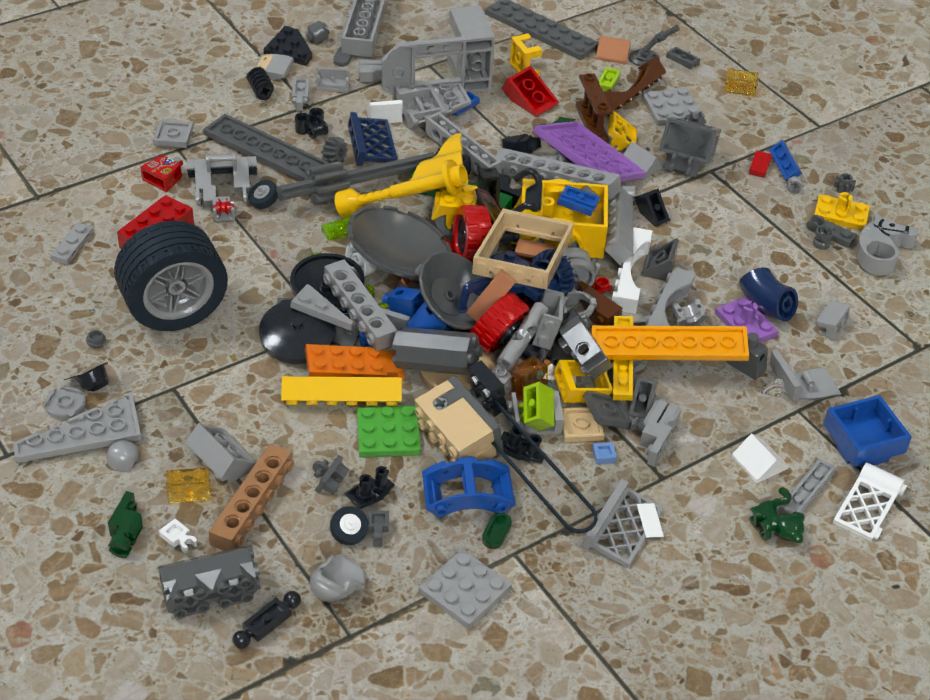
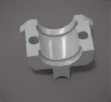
M695 299L686 307H680L678 303L672 306L677 323L680 326H696L708 318L699 299Z

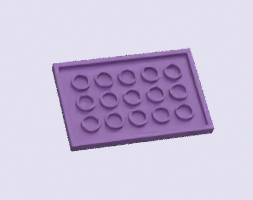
M578 121L536 125L533 132L541 140L548 142L550 147L557 149L561 152L562 156L569 158L575 165L619 174L621 182L642 179L647 174L645 170Z

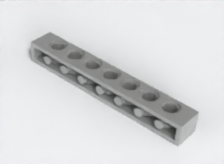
M505 148L495 155L502 161L501 174L514 177L526 168H534L542 180L564 179L574 183L608 185V200H611L621 190L619 174ZM528 175V176H526V177L523 178V179H534V178H533L531 175Z

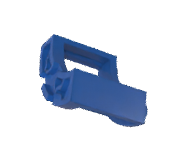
M476 457L458 458V461L450 463L442 461L422 471L426 510L439 518L466 509H482L494 513H504L515 506L509 466L496 460L487 458L486 461L476 460ZM462 477L464 494L442 499L440 484ZM474 477L491 481L494 494L477 493Z

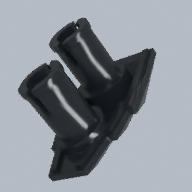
M528 134L507 136L502 139V149L531 154L533 151L541 148V139Z
M515 426L511 428L510 433L503 432L500 439L503 442L506 455L519 461H532L542 464L544 458L527 439L522 437V434ZM532 434L530 438L540 447L542 442L541 436Z
M377 467L375 479L368 474L361 475L359 484L345 492L344 495L359 509L383 500L395 486L388 479L389 469L387 467Z

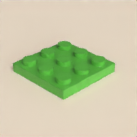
M416 406L357 407L359 457L420 455L418 417L414 411Z

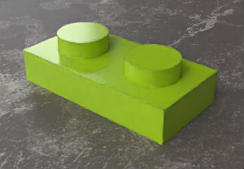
M605 68L598 80L604 92L609 89L613 90L620 77V70Z

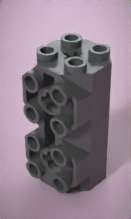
M243 546L158 566L167 611L174 614L175 618L181 619L185 616L207 612L212 602L218 603L219 607L222 608L250 602L254 598L253 594L258 589H261L258 578L260 575L257 562L254 563L253 561L254 552L252 546Z

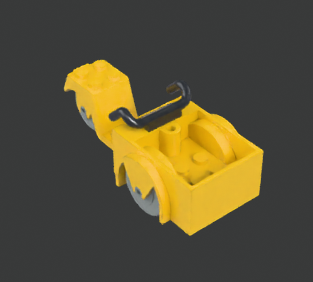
M526 168L514 176L516 182L523 179L522 195L514 209H512L513 211L574 223L572 240L568 248L580 247L589 253L590 258H604L608 230V185L574 183L564 179L542 180L534 168ZM528 175H531L534 179H523V178H525V177L528 176ZM566 185L580 190L587 185L600 197L599 203L594 212H592L591 217L557 204L558 198L561 196ZM463 186L461 194L452 196L446 187L440 188L436 192L431 219L434 220L436 227L444 235L452 237L453 220L459 206L480 205L475 189L478 188L477 186ZM519 234V238L553 244L556 250L560 244L558 241Z

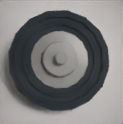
M263 180L256 183L248 194L250 203L257 209L271 206L278 199L277 185L271 180Z

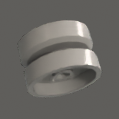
M578 247L567 248L564 256L567 255V260L571 261L570 265L574 268L573 273L576 274L574 277L576 283L571 292L577 291L580 280L591 287L595 281V273L589 253Z

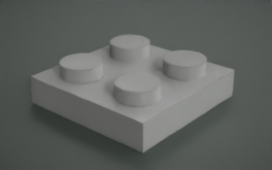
M160 120L153 138V145L187 148L193 131V122Z

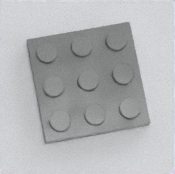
M688 88L642 93V99L657 126L666 125L667 118L670 117L685 119L686 115L694 112L695 114L700 113V109Z
M461 549L419 587V593L469 630L511 590L512 584Z

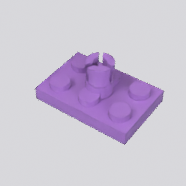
M746 297L715 309V314L726 326H747V335L749 333L758 334L759 342L777 337L779 332L757 309L758 305L755 302L752 304V301H749Z

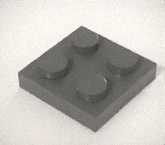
M592 391L585 392L583 398L597 424L616 428H630L631 420L620 400H613V395Z

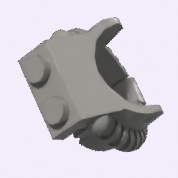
M584 291L569 292L564 296L563 314L568 311L567 306L578 304L579 300L582 299L590 305L585 311L577 312V314L583 320L587 319L597 307L596 298H593Z

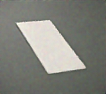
M637 504L646 538L664 537L655 504Z

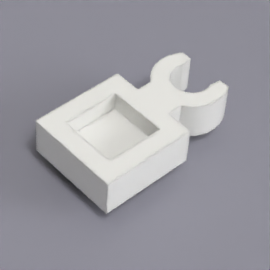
M177 519L172 520L159 530V536L173 548L179 544L182 552L186 554L189 553L188 544L197 547V539L191 536L190 530Z

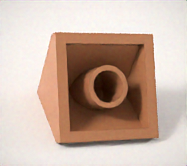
M600 36L596 60L626 64L631 40Z

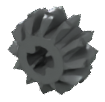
M329 137L328 140H325V144L322 146L323 150L321 151L323 154L322 159L329 163L344 162L347 156L346 152L348 151L346 148L347 143L344 142V139Z

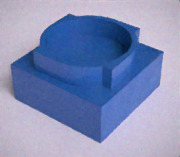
M880 395L828 408L823 424L835 440L836 448L847 464L851 463L853 467L864 466L866 462L872 465L888 462L890 457L906 453L912 438Z

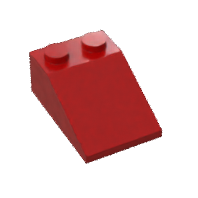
M532 66L507 78L501 88L512 102L534 117L560 103Z

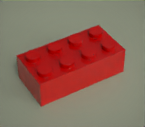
M164 195L117 231L119 248L122 249L124 244L135 233L158 222L183 221L194 225L193 208Z

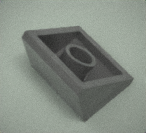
M678 238L649 251L642 271L643 276L666 281L668 273H672L679 244Z

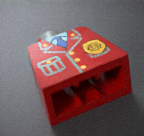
M161 155L140 166L142 180L167 193L181 179L183 161L180 157L170 159Z

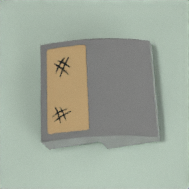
M264 54L261 55L255 67L264 68L270 80L285 78L294 59L286 55Z

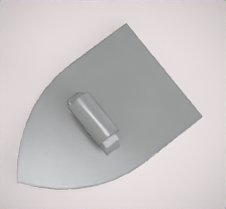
M825 367L804 370L794 374L802 385L800 399L819 400L841 395ZM781 386L782 388L780 392L785 395H788L785 388Z

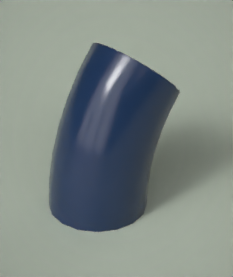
M769 268L754 269L740 279L739 286L749 301H752V304L755 302L758 305L757 309L764 314L780 321H789L796 313L798 307V294L796 290L780 283Z

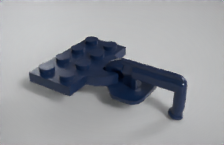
M510 250L490 257V259L533 267L528 261L523 260ZM483 276L467 282L463 286L457 311L459 313H466L468 311L467 303L470 294L475 293L480 296L494 278ZM552 279L548 289L561 292L562 286ZM515 283L508 293H524L535 302L541 301L545 289Z

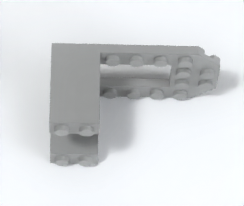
M481 6L449 9V23L455 37L397 43L382 58L383 90L391 93L395 99L397 97L394 85H400V88H407L408 85L425 87V84H431L432 87L445 83H461L466 92L491 91L495 36ZM447 55V62L454 78L415 82V59Z

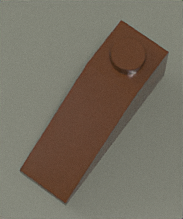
M580 280L578 282L577 291L587 292L593 298H596L597 307L589 317L592 323L599 326H614V316H622L623 308ZM580 299L582 306L586 310L590 304Z

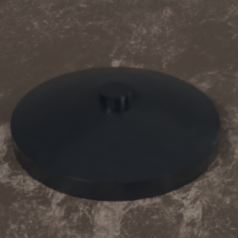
M334 253L315 254L301 260L293 268L290 276V286L293 295L296 297L309 284L339 309L342 308L340 300L337 296L333 295L329 285L324 283V266L345 259L363 285L365 283L364 273L354 260L346 256Z
M290 299L276 304L265 313L260 322L259 336L264 350L271 357L284 363L303 364L307 363L305 355L306 344L333 345L336 338V325L290 308L291 301L293 300Z

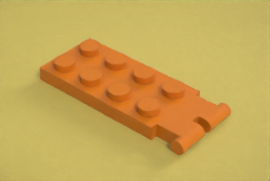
M306 344L305 355L309 377H401L402 381L405 380L404 369L396 368L392 360V355L396 356V350L376 351L374 347Z

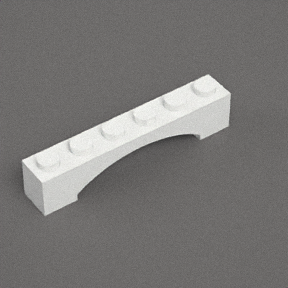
M633 227V256L620 264V267L623 268L618 270L617 278L620 280L616 279L614 290H617V292L614 291L612 301L623 308L622 312L636 314L641 288H637L634 284L631 269L640 257L648 255L652 230Z

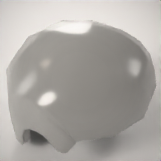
M119 440L113 443L107 452V463L113 470H130L133 468L135 461L138 462L139 460L138 447L130 441Z

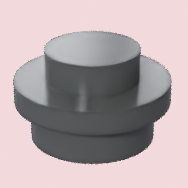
M100 330L90 331L86 337V343L90 347L97 348L106 342V337Z

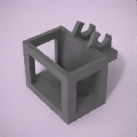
M677 117L667 118L659 149L661 152L668 153L664 169L683 173L686 176L697 177L701 162L708 164L713 161L721 129Z

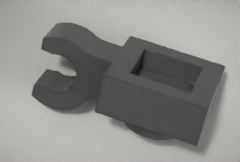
M368 510V532H374L373 546L382 547V532H389V511Z

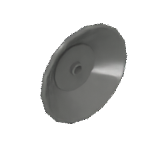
M440 251L429 255L421 265L419 274L421 294L429 309L442 322L455 329L471 330L477 321L467 313H459L457 306L463 286L467 282L483 276L472 274L473 263L457 253ZM471 293L469 296L468 309L479 297L475 293Z

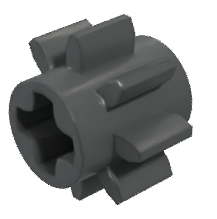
M843 173L840 176H836L834 187L837 188L839 193L853 192L856 180H853L852 175Z

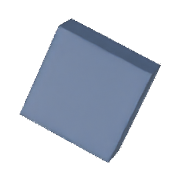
M613 442L593 444L592 451L596 464L616 463L617 456Z

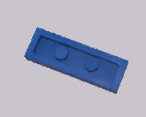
M783 140L769 149L786 181L791 177H798L802 174L801 169Z

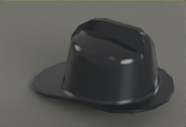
M108 362L70 378L75 377L83 389L87 391H97L109 383L105 368Z

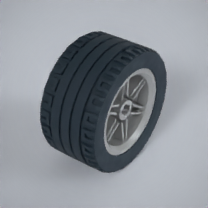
M183 221L158 222L135 233L118 253L114 266L116 283L131 315L143 326L158 331L181 330L204 320L221 303L228 286L227 270L210 238L198 226Z

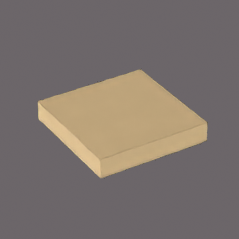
M588 407L562 408L564 418L562 433L565 443L604 440L603 427L597 424Z

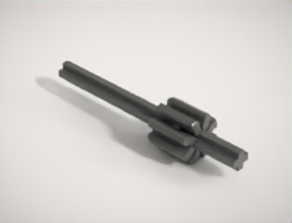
M431 152L349 171L343 169V164L340 161L315 166L305 170L306 178H304V181L277 186L276 192L280 201L308 195V197L311 196L313 204L335 200L336 192L348 189L350 185L415 171L420 162L433 158L435 153Z

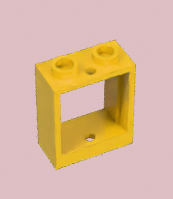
M559 360L553 374L563 403H586L583 398L586 391L612 394L613 386L609 381L607 371L594 380L596 388H576L572 376H586L580 369L581 363L575 360Z

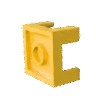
M528 33L511 37L509 64L517 73L530 66V59L542 56V49L539 46L527 48L523 44L524 41L531 39ZM535 70L536 73L540 76V70Z

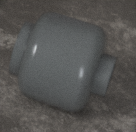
M317 21L307 27L308 32L306 36L309 41L318 44L328 39L330 31L325 22Z

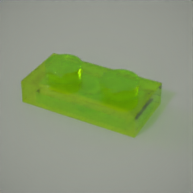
M350 217L321 225V231L328 241L348 236L347 225Z

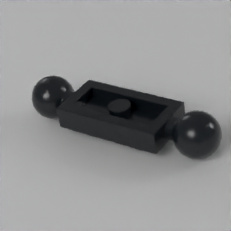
M289 591L284 595L283 602L276 597L242 623L244 630L237 631L233 635L232 642L234 646L244 649L250 644L251 637L257 642L263 639L292 616L291 609L297 608L301 603L300 594L296 591Z

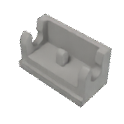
M318 67L317 91L349 92L350 69Z
M831 300L816 320L817 326L826 329V331L819 330L818 334L836 340L850 320V305Z

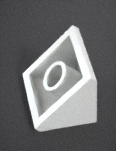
M402 100L370 102L366 107L368 118L388 119L389 123L402 122Z
M752 433L732 454V458L756 484L789 468L786 462L763 439Z

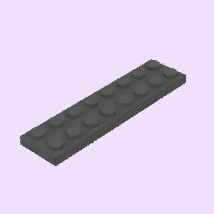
M498 0L485 9V15L520 32L528 33L531 37L580 61L598 49L599 42L594 41L592 38H588L510 0Z
M223 114L203 129L205 136L249 157L256 156V160L299 181H304V178H306L305 170L307 168L329 164V162L227 114Z

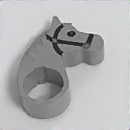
M875 213L874 220L868 223L860 233L856 253L859 264L865 271L875 275L892 273L896 268L899 256L897 247L914 248L918 230L911 226L897 224L890 220V218H882L879 214Z

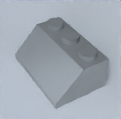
M198 423L185 442L191 448L190 452L200 457L202 464L214 472V476L220 481L234 482L250 473L257 462L223 428Z

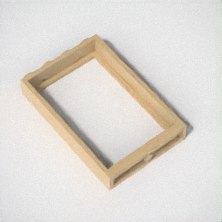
M502 209L474 256L472 274L495 278L500 270L503 269L518 284L547 290L561 262V258L564 256L572 240L574 223ZM505 231L560 242L546 270L490 259Z

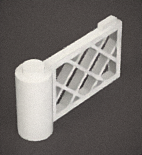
M866 462L857 481L835 516L833 524L871 542L873 538L878 540L883 531L880 528L895 499L898 495L903 496L907 485L904 484L905 480ZM859 485L868 488L869 493L860 494ZM883 495L890 500L880 503L877 496ZM872 497L875 504L866 506L863 499ZM859 500L861 507L852 509L850 501ZM878 509L881 516L872 518L869 511ZM864 512L867 519L857 520L855 513ZM850 514L853 522H845L840 518ZM870 524L872 532L868 533L862 530L860 525Z

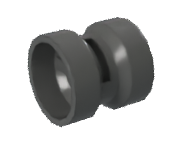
M825 225L817 227L816 236L813 240L814 247L820 250L829 249L834 234L831 227Z

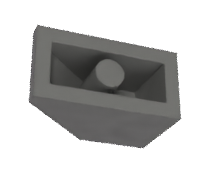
M638 376L628 415L645 418L652 408L658 381Z

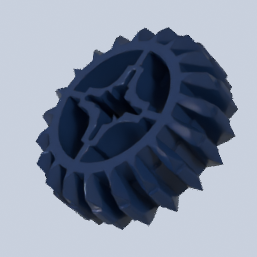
M546 249L538 253L533 259L532 266L546 270L556 249ZM567 255L562 256L561 262L552 278L557 284L562 286L561 292L564 293V296L571 292L576 283L574 279L576 274L573 273L574 268L570 265L571 261L567 260Z

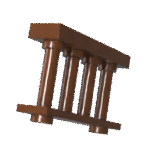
M595 73L579 75L585 91L584 100L576 101V109L584 126L609 143V137L604 128L605 115L613 114L610 104Z

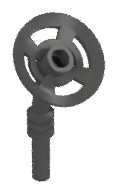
M675 25L666 31L655 34L654 38L643 48L635 49L630 53V61L637 66H641L645 63L643 61L647 62L652 56H657L660 60L659 55L650 49L656 43L666 40L668 36L679 31V26Z

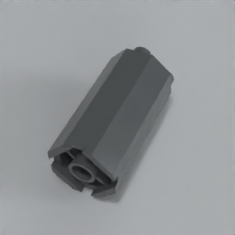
M401 327V330L396 331L392 344V350H396V356L392 355V360L396 368L469 375L468 367L477 363L479 357L483 355V346L479 345V337L476 333Z

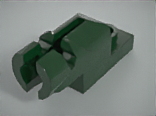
M128 491L125 492L108 521L111 536L108 545L110 546L109 552L120 558L128 557L132 550L130 545L133 546L136 543V539L143 529L142 516L136 512L137 502H135L134 493Z

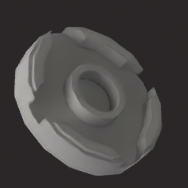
M65 386L61 387V390L58 391L55 389L46 396V412L50 417L57 420H67L81 414L85 410V396L80 389Z

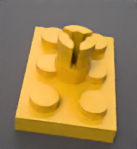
M847 192L840 193L839 198L819 194L814 215L822 216L825 221L832 222L835 225L862 231L867 223L870 205L853 202V196Z

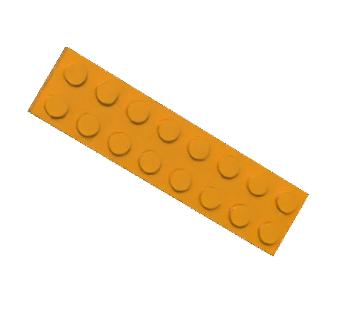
M592 325V335L609 360L749 361L747 326Z

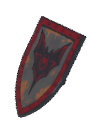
M477 188L475 192L480 205L487 208L491 224L493 225L502 208L486 190Z

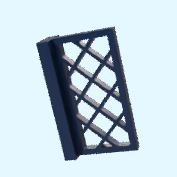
M350 112L348 129L356 166H363L364 161L386 163L398 160L388 119L360 118L357 116V112ZM368 153H372L375 156H368Z

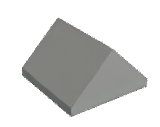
M633 142L630 143L623 154L647 172L645 178L665 166L664 162Z

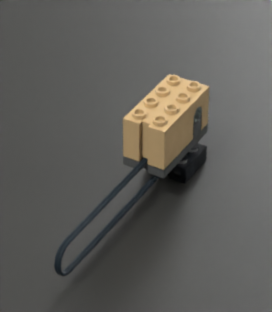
M482 360L468 367V380L471 384L470 392L453 376L448 381L446 380L414 399L416 406L414 411L419 419L417 421L419 428L428 433L430 441L439 446L441 454L444 457L447 456L450 462L458 461V458L476 457V460L486 461L487 458L491 459L500 453L566 529L576 534H582L591 531L595 527L597 512L594 507L506 411L507 403L504 398V384ZM488 411L494 417L503 413L592 511L594 515L592 524L583 529H576L565 522L504 453L503 442L500 439V426L488 414Z

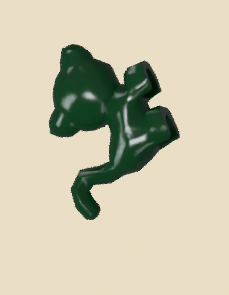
M781 487L779 489V493L783 498L764 500L759 505L750 508L753 516L749 518L751 524L754 527L761 525L763 527V530L759 532L762 540L771 539L773 536L772 531H775L781 539L791 540L795 543L803 541L804 514L797 511L782 515L777 513L778 506L788 505L792 499L789 490Z

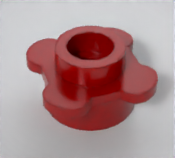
M605 277L596 278L591 286L601 294L612 290V285H609L610 282Z

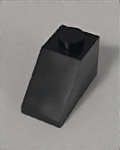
M659 188L634 197L640 214L653 226L656 227L670 221Z

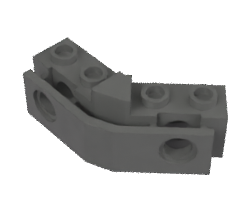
M574 307L564 313L559 328L561 337L557 341L567 355L571 353L575 361L581 363L580 369L586 376L590 375L595 380L612 368L613 365Z

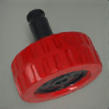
M461 205L457 208L453 220L452 240L454 253L463 256L472 263L476 252L492 228L490 215L485 206ZM505 231L499 243H516L519 240V234Z
M509 292L496 301L481 316L470 333H476L479 337V345L483 346V352L491 354L510 341L530 311V308L515 293ZM529 342L521 355L527 358L529 363H532L541 353Z

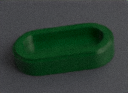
M496 513L491 517L482 535V543L485 547L497 549L502 546L511 529L512 520L509 515Z

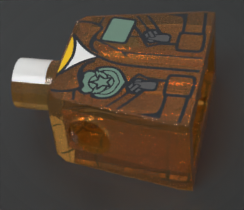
M532 356L511 368L512 392L516 393V397L524 402L523 387L537 382L548 385V372L553 369L552 362L548 359L542 362Z

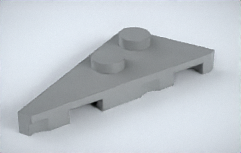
M309 284L291 301L290 308L344 329L352 330L354 322Z

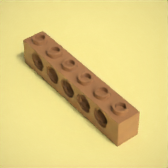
M273 444L268 445L209 530L210 546L226 551L240 547L243 544L245 535L253 529L255 520L263 514L265 505L273 499L275 490L283 484L287 472H291L294 466L292 451Z

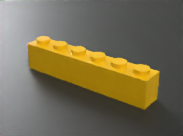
M282 376L281 401L286 402V405L292 406L298 405V402H306L308 406H317L318 402H326V406H338V402H346V406H358V402H366V406H378V403H386V406H398V403H402V378Z

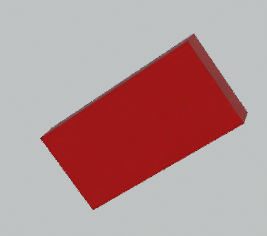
M756 150L749 174L765 178L772 154Z

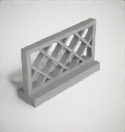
M621 478L598 515L595 527L587 533L581 547L587 551L591 547L628 568L646 538L644 529H638L635 523L641 521L640 516L633 517L631 509H638L637 504L654 503L657 515L659 516L663 507L628 488L629 482ZM628 495L635 499L637 504L628 505L626 496ZM625 510L628 518L619 519L617 511ZM630 523L633 530L624 531L622 524ZM617 524L619 532L611 533L608 526ZM635 535L638 543L629 544L627 536ZM622 537L624 545L616 546L613 538ZM608 539L610 547L602 546L598 543L599 540ZM627 550L628 560L620 556L618 551Z

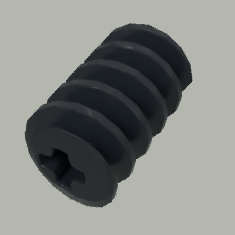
M255 67L251 69L246 76L251 88L258 99L268 100L274 90L271 80L264 68Z

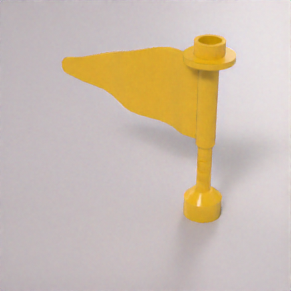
M462 134L452 135L444 142L436 156L420 162L410 181L391 185L389 188L375 191V193L370 192L362 195L353 188L336 192L335 206L338 214L343 219L350 218L354 212L368 203L390 198L398 199L446 187L452 196L460 195L463 186L468 184V174L463 165Z

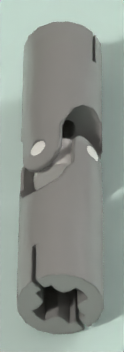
M540 302L534 303L520 324V327L498 357L497 363L503 369L512 370L531 341V338L535 335L543 314L549 313V309Z

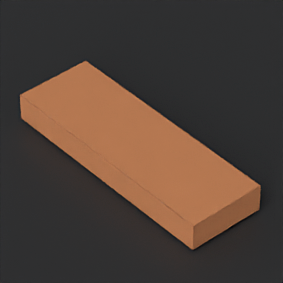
M501 269L466 313L478 321L496 301L507 294L517 281Z

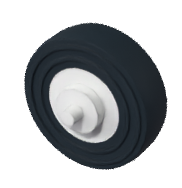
M353 506L342 507L331 518V534L341 544L355 545L361 542L368 533V518L359 508Z

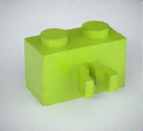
M541 382L523 387L524 404L517 405L518 409L523 411L522 414H519V419L524 421L525 425L537 431L555 426L554 389Z

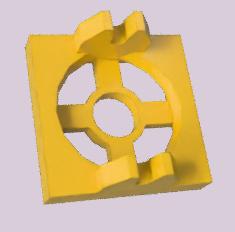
M616 112L610 114L608 135L612 137L610 145L612 147L617 145L615 149L620 151L624 148L627 149L631 142L636 144L637 129Z

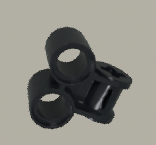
M312 108L309 114L302 112L296 114L295 132L300 135L308 134L311 139H315L316 136L322 134L327 135L329 129L324 121L323 109Z

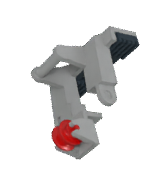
M235 152L217 155L206 153V159H186L188 178L195 177L197 205H201L200 193H203L204 207L213 206L214 222L235 221L234 201L230 202V196L216 197V187L212 185L211 174L233 173L234 192H243V201L247 203V192L250 191L249 175H257L256 156L236 157Z

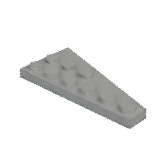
M132 392L125 394L126 397L118 401L116 399L109 401V405L102 408L95 407L67 419V423L60 426L57 424L50 426V430L44 433H34L13 442L16 463L107 447L119 440L130 442L142 440Z

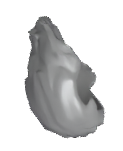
M332 554L327 558L326 562L319 565L310 576V587L313 594L319 600L331 603L352 595L354 590H363L367 576L366 572L361 569V565L355 564L354 560H349L342 555L334 556Z

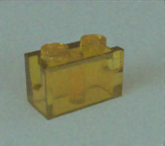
M727 69L724 92L756 96L759 72Z
M209 467L166 471L168 503L211 500Z

